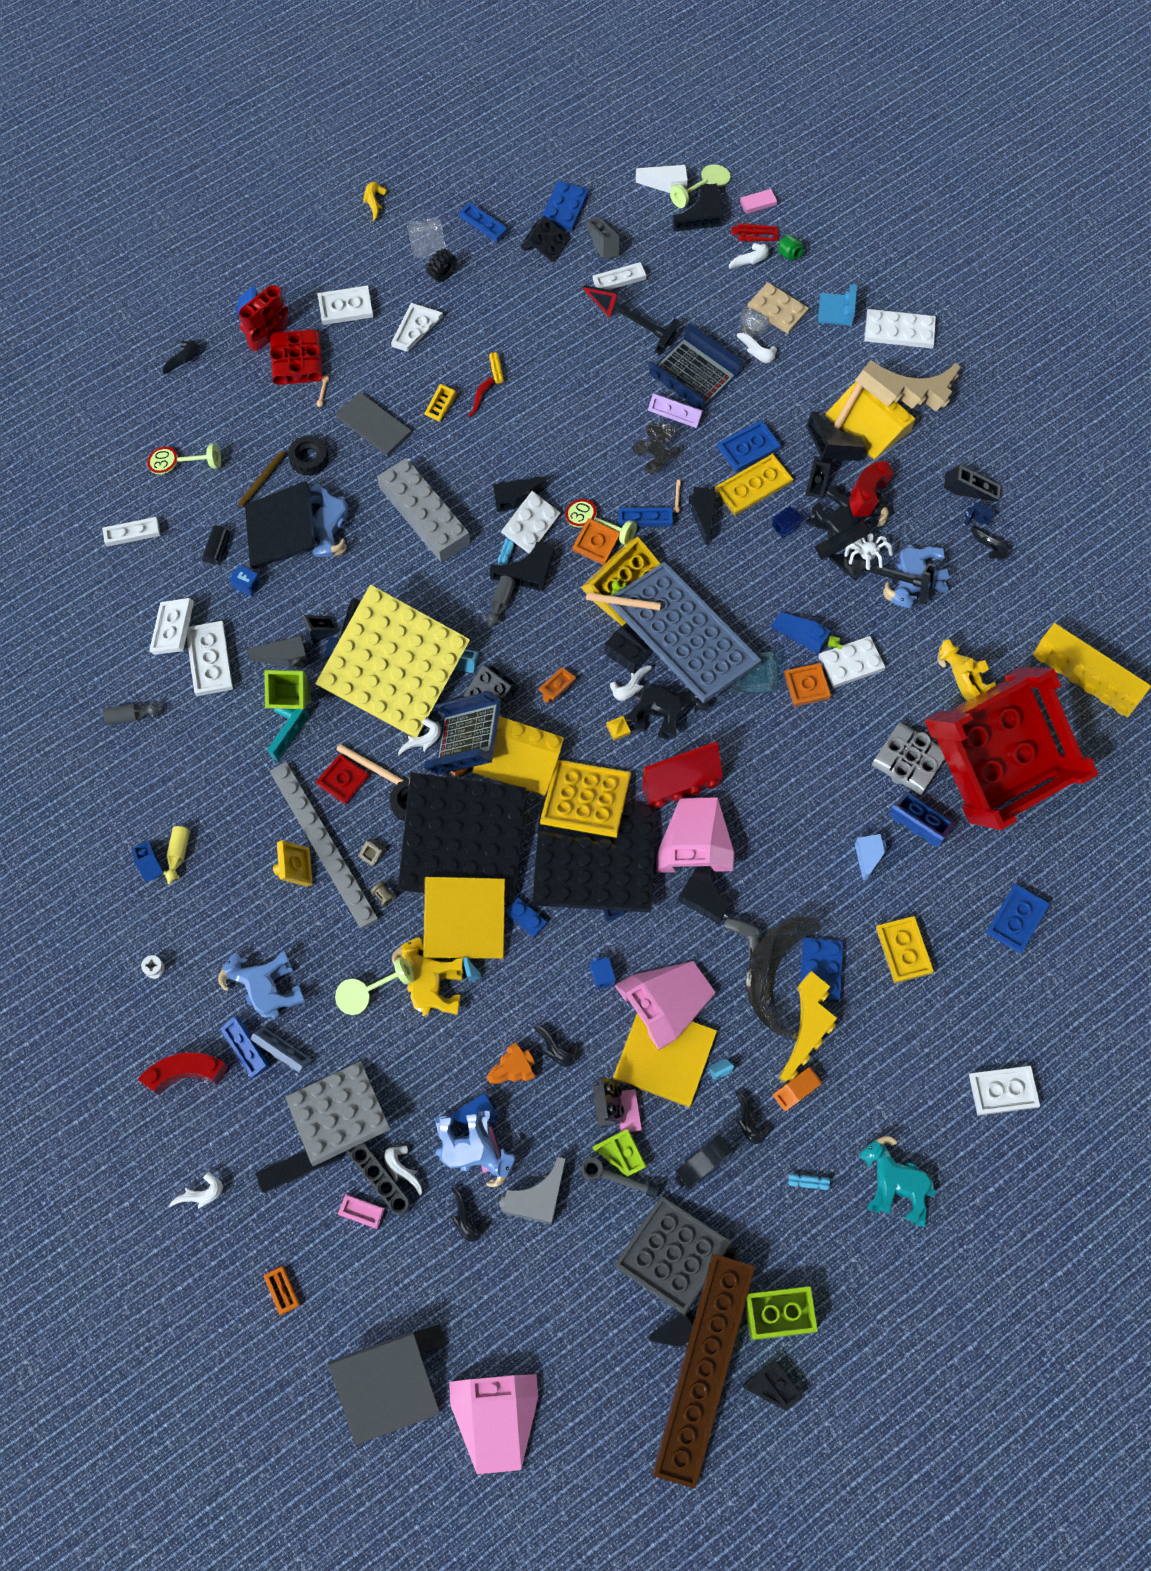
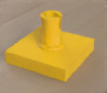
M284 840L277 842L278 864L273 866L275 875H279L280 880L306 887L312 885L310 849Z

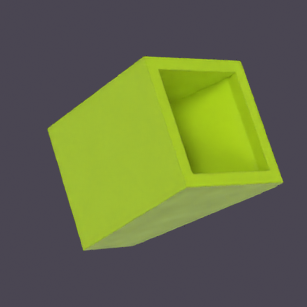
M264 670L265 708L304 709L311 702V682L304 671Z

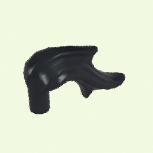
M191 339L181 341L180 345L184 349L166 362L163 367V374H167L182 363H187L197 355L199 350L198 343Z
M975 526L971 527V532L978 542L993 550L989 552L990 559L1003 560L1008 556V546L996 536L992 537Z
M541 1026L533 1027L547 1044L548 1050H543L547 1056L563 1067H569L575 1063L579 1051L578 1046L572 1045L570 1052H565L558 1046L556 1034L551 1035Z
M736 1092L742 1110V1118H736L738 1125L750 1143H763L771 1132V1128L766 1125L759 1131L755 1127L752 1118L755 1107L751 1108L745 1096L740 1092Z
M451 1188L458 1208L456 1217L451 1216V1219L465 1240L470 1242L476 1241L487 1229L488 1225L481 1221L474 1228L468 1219V1210L471 1203L466 1204L462 1194L456 1188Z

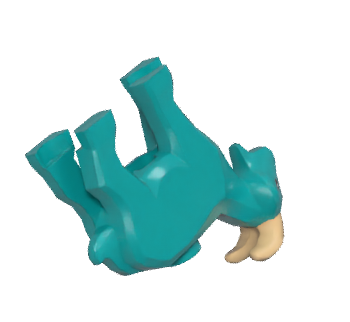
M891 1136L880 1137L870 1143L860 1153V1159L867 1162L868 1168L871 1167L873 1161H877V1190L874 1199L868 1204L867 1210L876 1213L882 1211L890 1214L894 1195L906 1197L911 1200L913 1207L905 1215V1220L910 1221L911 1224L925 1227L927 1212L925 1198L926 1196H934L937 1193L934 1190L933 1181L926 1172L918 1170L915 1164L905 1163V1165L895 1163L885 1144L894 1146V1144H897V1141Z

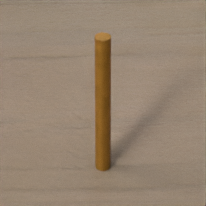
M279 451L239 500V506L244 507L285 457L284 452Z

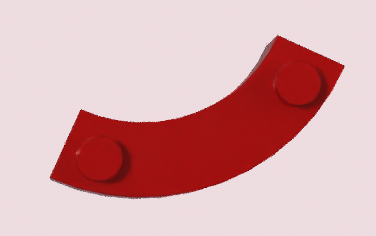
M887 461L875 462L867 466L852 487L849 502L854 517L869 516L879 502L876 490L884 489L894 474Z
M180 1053L156 1062L142 1073L137 1080L157 1095H160L173 1083L188 1077L206 1079L217 1085L229 1067L221 1060L210 1055Z

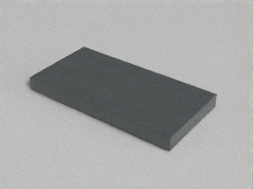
M360 392L336 414L337 419L387 457L411 435L410 429Z

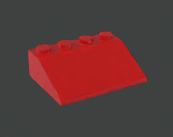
M717 741L644 767L642 790L648 804L661 808L667 802H677L679 799H683L684 796L690 794L697 795L706 788L713 789L718 787L723 775Z

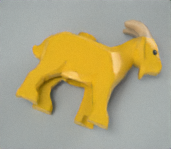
M946 639L939 648L937 660L943 668L946 667L945 660L951 664L962 696L967 701L996 686L995 682L987 685L982 681L979 672L984 673L989 670L985 660L977 662L968 656L957 654L960 648L958 646L955 647L949 639Z
M419 937L397 948L392 955L393 965L396 959L404 957L413 969L414 982L408 984V992H411L414 1008L422 1012V1016L428 1015L430 1008L458 1015L461 995L457 994L451 998H444L439 995L440 980L462 981L463 958L455 959L452 962H440L431 958H423V956L419 955V952L423 951L422 939Z

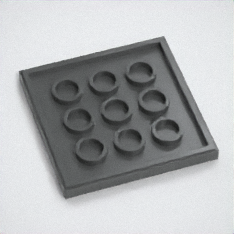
M661 1196L614 1267L686 1316L702 1292L712 1253L724 1257L733 1242L664 1196Z
M413 1331L328 1361V1366L355 1445L440 1414Z

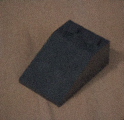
M625 623L605 643L604 654L631 673H635L652 654L653 650Z

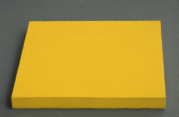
M557 760L540 824L617 838L631 772Z
M425 877L423 958L467 957L503 959L505 879Z
M637 1013L613 1079L690 1108L717 1030L691 1022L677 1040L658 1050L648 1035L647 1026Z

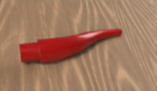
M489 377L478 387L474 406L468 417H471L478 409L483 394L494 383L493 378Z

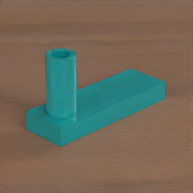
M274 708L275 713L288 720L267 749L272 759L279 761L308 719L309 715L305 708Z

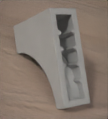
M557 1157L550 1174L538 1185L520 1191L507 1190L506 1195L501 1196L499 1205L500 1208H503V1214L552 1224L565 1159Z

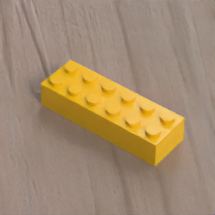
M1053 623L1033 653V656L1038 661L1054 668L1055 672L1064 675L1070 682L1079 685L1085 692L1094 695L1102 703L1111 706L1117 713L1127 718L1151 687V685L1056 623Z

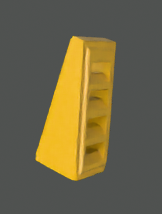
M440 384L424 414L441 422L457 396L456 391ZM439 399L445 401V404L439 402ZM437 404L443 407L442 410L435 407V405ZM431 411H437L439 412V415H435L431 413Z

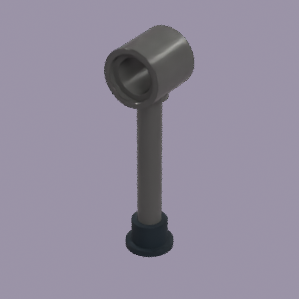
M588 1158L583 1162L581 1174L585 1180L593 1182L601 1177L642 1191L655 1201L660 1184L654 1185L649 1183L648 1185L604 1170L602 1163L596 1158ZM588 1165H595L598 1172L595 1175L588 1174L586 1171Z

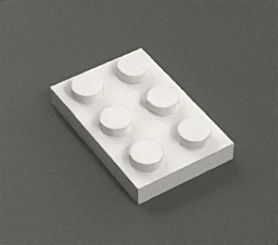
M368 286L317 293L323 325L373 317Z
M531 491L501 533L527 553H530L536 542L541 540L560 512Z
M186 598L160 602L149 652L156 655L183 651L194 604L193 600Z
M870 636L842 645V649L834 648L819 653L818 656L833 688L884 671L885 665Z
M1031 1066L971 1073L969 1075L977 1116L1040 1107Z

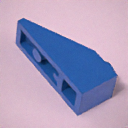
M780 612L771 625V628L816 654L820 653L828 641L831 632L814 621Z

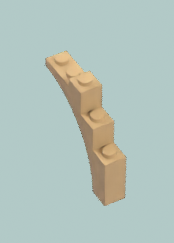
M870 360L855 381L887 406L893 401L896 403L900 399L911 409L916 404L921 405L924 402L934 411H937L940 407L944 408L950 401L948 398L952 392L949 389L952 386L950 382L953 383L958 377L957 371L960 369V366L954 363L949 370L941 375L918 379L895 374Z

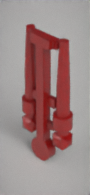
M738 223V227L733 226L731 228L733 235L743 234H740L738 240L744 242V240L746 242L778 241L777 226ZM756 234L774 235V238L760 237Z

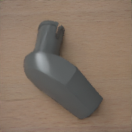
M728 917L724 928L741 935L747 940L749 957H760L761 930L746 921Z

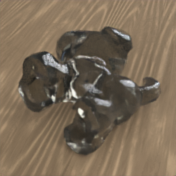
M649 423L646 427L649 442L642 439L632 446L635 455L641 456L642 454L649 453L655 458L645 465L646 471L651 475L658 472L663 465L667 464L671 459L678 457L681 453L679 446H675L674 451H671L664 445L675 434V428L670 424Z

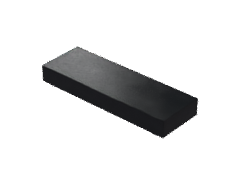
M864 520L818 544L815 548L818 556L823 560L867 536L870 532Z

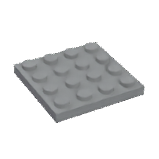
M361 1061L285 1097L312 1166L320 1164L390 1130Z

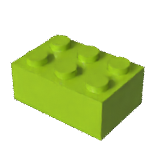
M811 1286L747 1295L745 1308L750 1341L818 1332Z

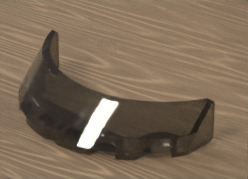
M802 916L791 918L790 921L768 931L767 935L754 948L749 959V968L746 971V990L750 1004L758 1018L774 1033L797 1041L795 1032L789 1031L777 1013L773 997V983L778 965L786 952L802 938L822 929L820 920Z

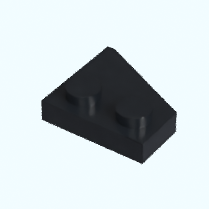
M776 1359L742 1386L745 1390L758 1395L760 1398L775 1404L785 1411L803 1397Z

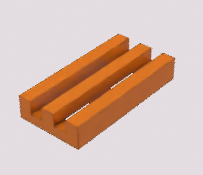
M284 1266L263 1275L280 1316L301 1306ZM280 1272L291 1295L293 1304H290L278 1276ZM274 1276L284 1300L285 1308H282L270 1277Z

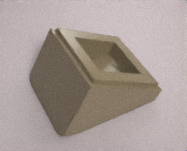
M369 839L365 842L358 857L374 867L385 854L387 848L376 840Z

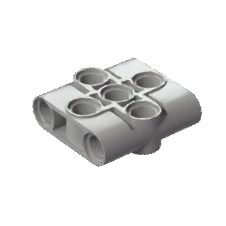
M899 722L876 756L872 766L890 776L894 783L903 784L922 795L945 760L940 746L931 741L926 733H918ZM916 742H921L924 746H919ZM891 746H894V747H896L898 750H897V751H894V750H892L890 747H891ZM930 746V747H931L930 750L928 751L927 754H925L926 750H927L928 747ZM907 756L913 757L914 761L907 759ZM923 766L929 767L931 771L925 770ZM897 771H902L905 775H899ZM911 773H913V776L911 777V779H910L909 781H907V779L909 778V776L911 775Z

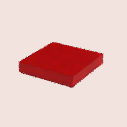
M339 754L316 781V785L347 805L370 778V775Z

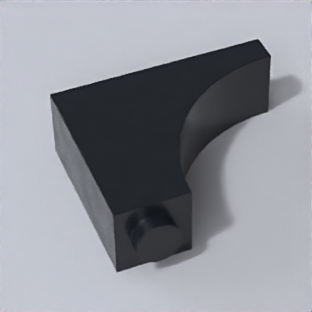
M717 183L701 185L700 197L697 203L689 210L673 215V232L722 226L723 210Z
M811 412L806 427L822 459L861 460L866 451V445L861 436L842 432L828 424L818 412Z
M536 542L533 550L524 559L509 565L491 564L490 579L499 581L501 576H508L516 581L515 585L543 592L554 557V546L547 542Z
M697 866L680 893L678 901L715 923L720 924L722 919L726 921L731 912L729 909L730 902L723 898L716 890L711 879L710 866Z
M717 1135L706 1147L675 1171L676 1177L674 1180L680 1188L684 1187L687 1191L726 1163L732 1151L722 1137Z

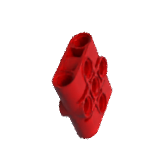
M276 285L268 286L239 310L240 329L245 333L248 346L253 351H258L270 342L271 334L283 332L289 326L287 318L289 308L284 304L281 290Z
M310 329L271 334L270 357L272 382L274 384L317 382L322 379L320 333L317 330Z

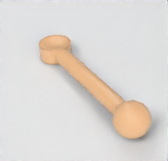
M328 376L322 377L323 385L319 400L316 402L318 407L323 406L322 400L326 383L329 382Z
M677 479L676 500L675 507L673 508L675 513L680 511V479Z

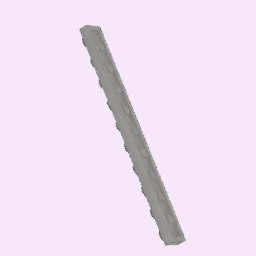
M287 762L270 770L273 779L360 929L363 930L377 922V916Z

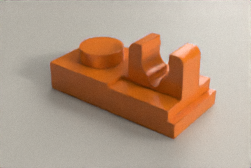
M561 667L539 687V691L543 693L542 699L548 704L550 700L555 701L575 682L576 677Z

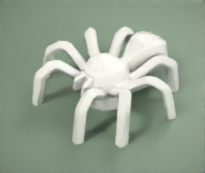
M870 533L868 534L867 542L863 537L848 545L844 556L847 557L849 550L854 549L855 551L850 556L849 564H852L854 555L859 553L863 559H866V569L870 570V560L874 559L876 555L879 558V567H883L882 556L879 553L881 547L885 545L890 556L893 553L892 546L887 542L886 537L880 536L874 543L873 534ZM880 540H884L883 543H881L880 545L876 546V545L879 543Z

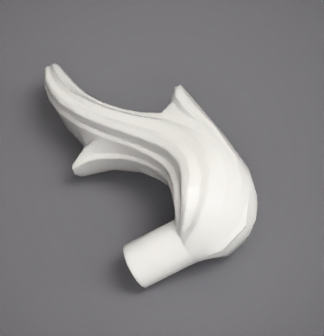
M754 243L752 249L756 251L739 255L729 264V269L746 264H755L766 259L769 254L768 246L766 244Z
M744 333L737 334V337L749 348L747 351L763 363H770L774 360L777 351L776 347L773 346L770 349L761 347L757 340H754L751 336Z
M645 666L635 674L631 673V680L625 686L618 687L616 682H612L610 687L613 696L617 700L625 701L640 691L644 686L639 685V683L652 669V666Z
M425 717L422 724L430 728L429 732L420 737L408 736L409 741L401 747L398 756L413 747H423L425 752L440 737L442 729L440 724Z
M407 1146L388 1148L385 1151L384 1162L394 1181L396 1182L398 1177L405 1179L421 1196L422 1188L415 1176L417 1171L407 1169L398 1160V1155L408 1153Z
M208 1172L203 1177L210 1184L208 1189L193 1191L185 1187L186 1192L177 1196L170 1203V1207L180 1202L193 1201L199 1203V1209L221 1195L223 1190L222 1182Z

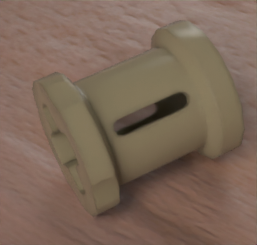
M385 881L379 882L371 890V893L376 895L381 901L383 907L388 906L396 899V895L391 893L386 887L387 883Z

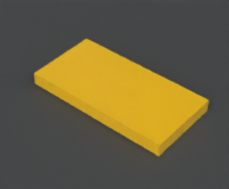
M771 454L715 486V491L735 516L793 483V478L775 455Z

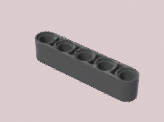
M361 1143L346 1151L392 1212L397 1216L406 1215L410 1210L408 1199L366 1145ZM364 1151L367 1153L365 1160L357 1161V1154ZM372 1168H379L380 1172L377 1177L372 1178L369 1176ZM385 1184L392 1185V1191L389 1194L382 1193V1187ZM403 1200L405 1201L404 1209L400 1211L395 1210V1203Z

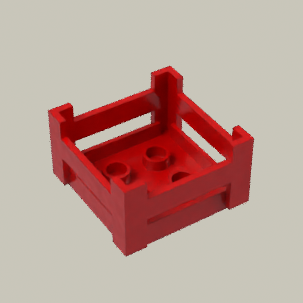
M1020 667L1005 675L1006 681L951 711H939L924 719L931 737L937 739L965 803L962 808L969 823L1003 830L1017 822L1015 816L1073 783L1084 784L1098 776L1092 758L1082 756L1054 690L1061 687L1054 668ZM1031 688H1038L1065 754L1058 752ZM1053 779V781L1000 811L995 809L1044 780Z

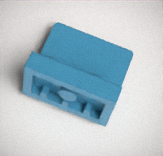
M850 284L849 291H845V295L820 293L818 322L852 326L855 314L857 285Z

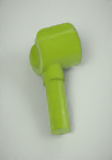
M620 578L613 581V590L610 596L625 588L626 582L619 586L618 581Z
M829 636L828 647L842 649V645L839 644L840 638Z

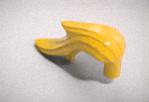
M370 182L366 186L363 203L368 202L371 207L373 221L377 219L379 209H382V206L375 198V193L378 192L384 196L387 192L377 182Z

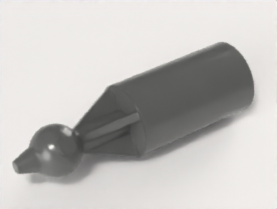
M500 577L491 600L492 614L486 616L490 628L494 624L500 623L501 620H499L498 615L508 605L516 581L511 577Z
M150 702L147 708L136 704L104 708L103 715L106 725L137 721L146 714L152 715L153 718L163 709L155 705L154 702Z

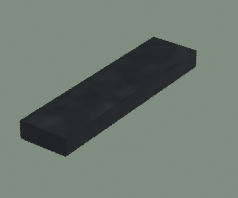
M304 1151L255 1173L264 1194L340 1160L341 1157L338 1154L320 1164L312 1166L307 1152Z

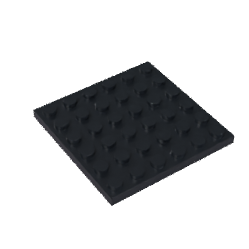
M411 772L409 776L397 890L425 894V877L505 879L504 903H514L526 787Z
M541 799L532 906L651 913L655 805L625 803L616 838L540 824L546 800Z

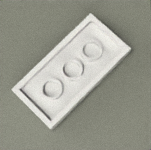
M867 309L864 341L933 349L936 316Z
M223 621L188 627L187 643L195 695L201 696L233 690Z

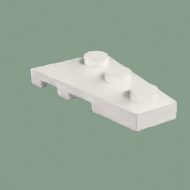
M411 303L391 342L392 347L408 352L443 318V313Z

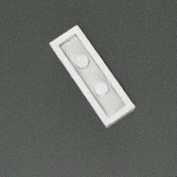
M641 262L593 275L595 287L608 290L646 280V274Z
M156 517L102 528L106 547L160 536Z

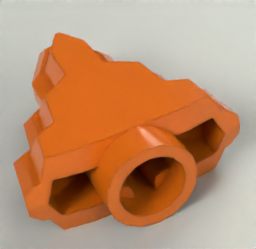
M516 1042L507 1048V1053L501 1056L500 1064L493 1067L487 1075L489 1083L501 1084L507 1080L512 1082L523 1080L527 1082L536 1078L531 1068L535 1064L533 1057L528 1049L522 1051Z

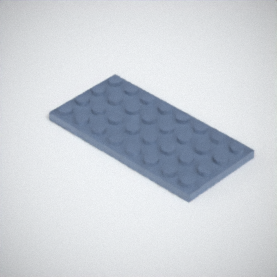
M665 562L613 595L615 597L661 603L660 610L608 603L703 703L761 664V659Z

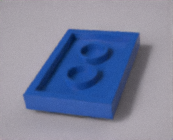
M557 181L541 217L545 215L557 227L572 231L588 197L589 189Z
M761 420L718 442L717 448L737 473L780 450L781 445Z
M1014 884L988 927L986 934L1021 954L1050 904L1019 885Z
M804 937L802 939L800 983L812 971L830 986L827 990L830 994L825 1000H840L843 942Z

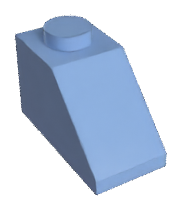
M881 834L859 837L855 842L863 880L869 878L886 852V843L882 840Z

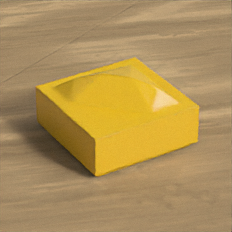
M624 716L606 722V727L613 741L631 734Z

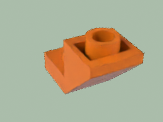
M808 1067L772 1096L785 1112L820 1086L822 1081L813 1069Z

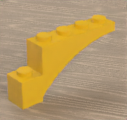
M812 971L806 975L796 988L800 995V1026L792 1054L777 1077L783 1083L795 1078L798 1074V1071H796L800 1064L804 1066L811 1057L809 1055L810 1051L813 1048L817 1050L824 1041L821 1039L825 1033L829 1034L836 1026L834 1021L837 1018L818 1003V1001L822 1003L830 994L827 992L830 986Z

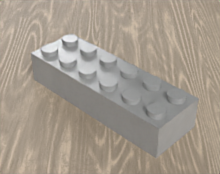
M407 458L377 476L381 491L440 562H443L470 544L469 532Z

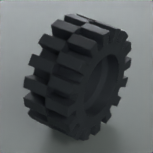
M442 248L432 255L433 258H430L428 260L430 263L426 265L427 274L439 283L444 282L445 278H450L449 275L453 274L452 271L457 266L456 257L447 249Z

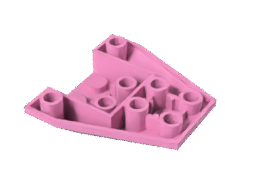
M717 797L679 799L657 852V873L676 872V867L711 866L714 871H734V849Z
M694 961L631 975L615 985L625 1002L630 1001L647 1026L648 1035L658 1050L677 1040L716 993Z
M537 1374L449 1382L451 1408L476 1473L484 1474L521 1470L538 1400Z

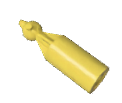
M181 826L173 827L166 857L169 870L164 871L163 875H165L169 885H171L173 880L179 879V875H177L175 870L184 861L190 830Z

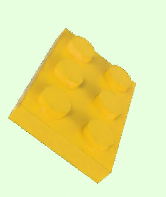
M915 916L876 926L894 984L933 974L934 971Z

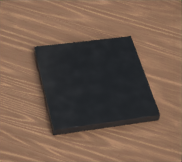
M307 481L245 504L249 560L252 569L315 547L310 487Z

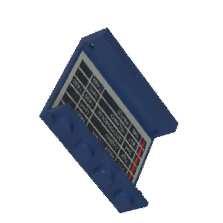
M689 324L685 329V337L657 364L652 361L650 362L649 373L653 378L664 383L667 388L675 391L679 397L690 402L693 407L704 410L742 372L743 361Z
M484 691L480 694H472L465 698H457L453 701L434 705L436 710L444 713L438 756L436 759L425 761L424 768L439 775L492 763L501 698L494 695L491 691Z

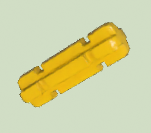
M497 352L490 353L489 358L494 382L502 384L504 378L499 355Z

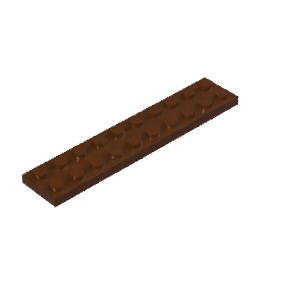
M712 1253L652 1472L654 1477L696 1489L755 1266Z

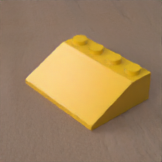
M857 382L852 384L825 414L832 423L835 424ZM863 387L840 430L851 435L861 436L866 445L865 452L875 461L912 431L915 418L897 402L893 401L887 406Z
M635 537L614 554L581 588L586 594L594 593L610 596L613 590V581L620 578L618 585L621 586L622 583L626 582V586L660 565V562L640 538ZM593 601L621 626L626 623L608 603Z
M499 716L492 763L474 766L472 773L512 786L526 787L527 791L545 796L564 737Z

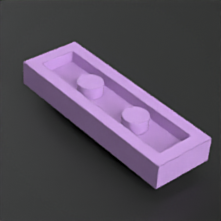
M653 393L648 411L695 428L698 427L703 410L657 393Z

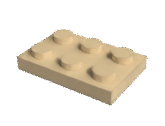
M768 282L747 305L749 310L787 334L794 329L809 310L807 306Z

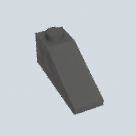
M602 218L586 220V226L597 252L604 259H612L619 256V235Z
M301 636L246 649L251 661L289 668L308 664Z

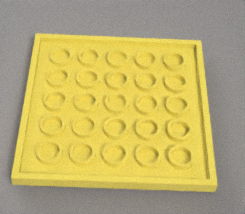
M370 585L315 684L412 737H417L424 725L422 724L425 717L428 718L470 639Z

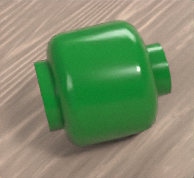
M787 235L780 240L778 252L787 260L793 261L802 255L803 244L796 237Z

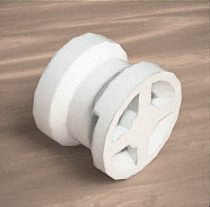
M151 955L142 961V970L149 978L156 979L163 975L165 965L158 957Z

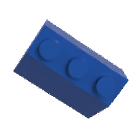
M907 791L893 805L889 814L897 823L903 824L912 833L920 835L930 845L938 848L956 824Z

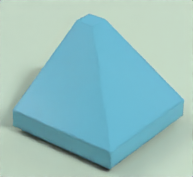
M465 957L463 962L468 981L481 979L480 972Z

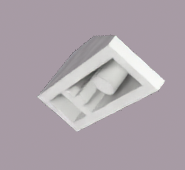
M685 165L636 168V183L670 193L671 187L676 184L684 186L687 190L688 180Z

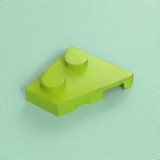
M629 1129L592 1147L595 1152L606 1158L609 1163L616 1166L627 1177L647 1167Z

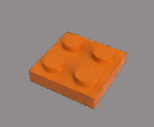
M588 518L572 547V551L604 565L619 539L620 532Z
M821 663L784 671V677L794 707L830 699L831 694Z

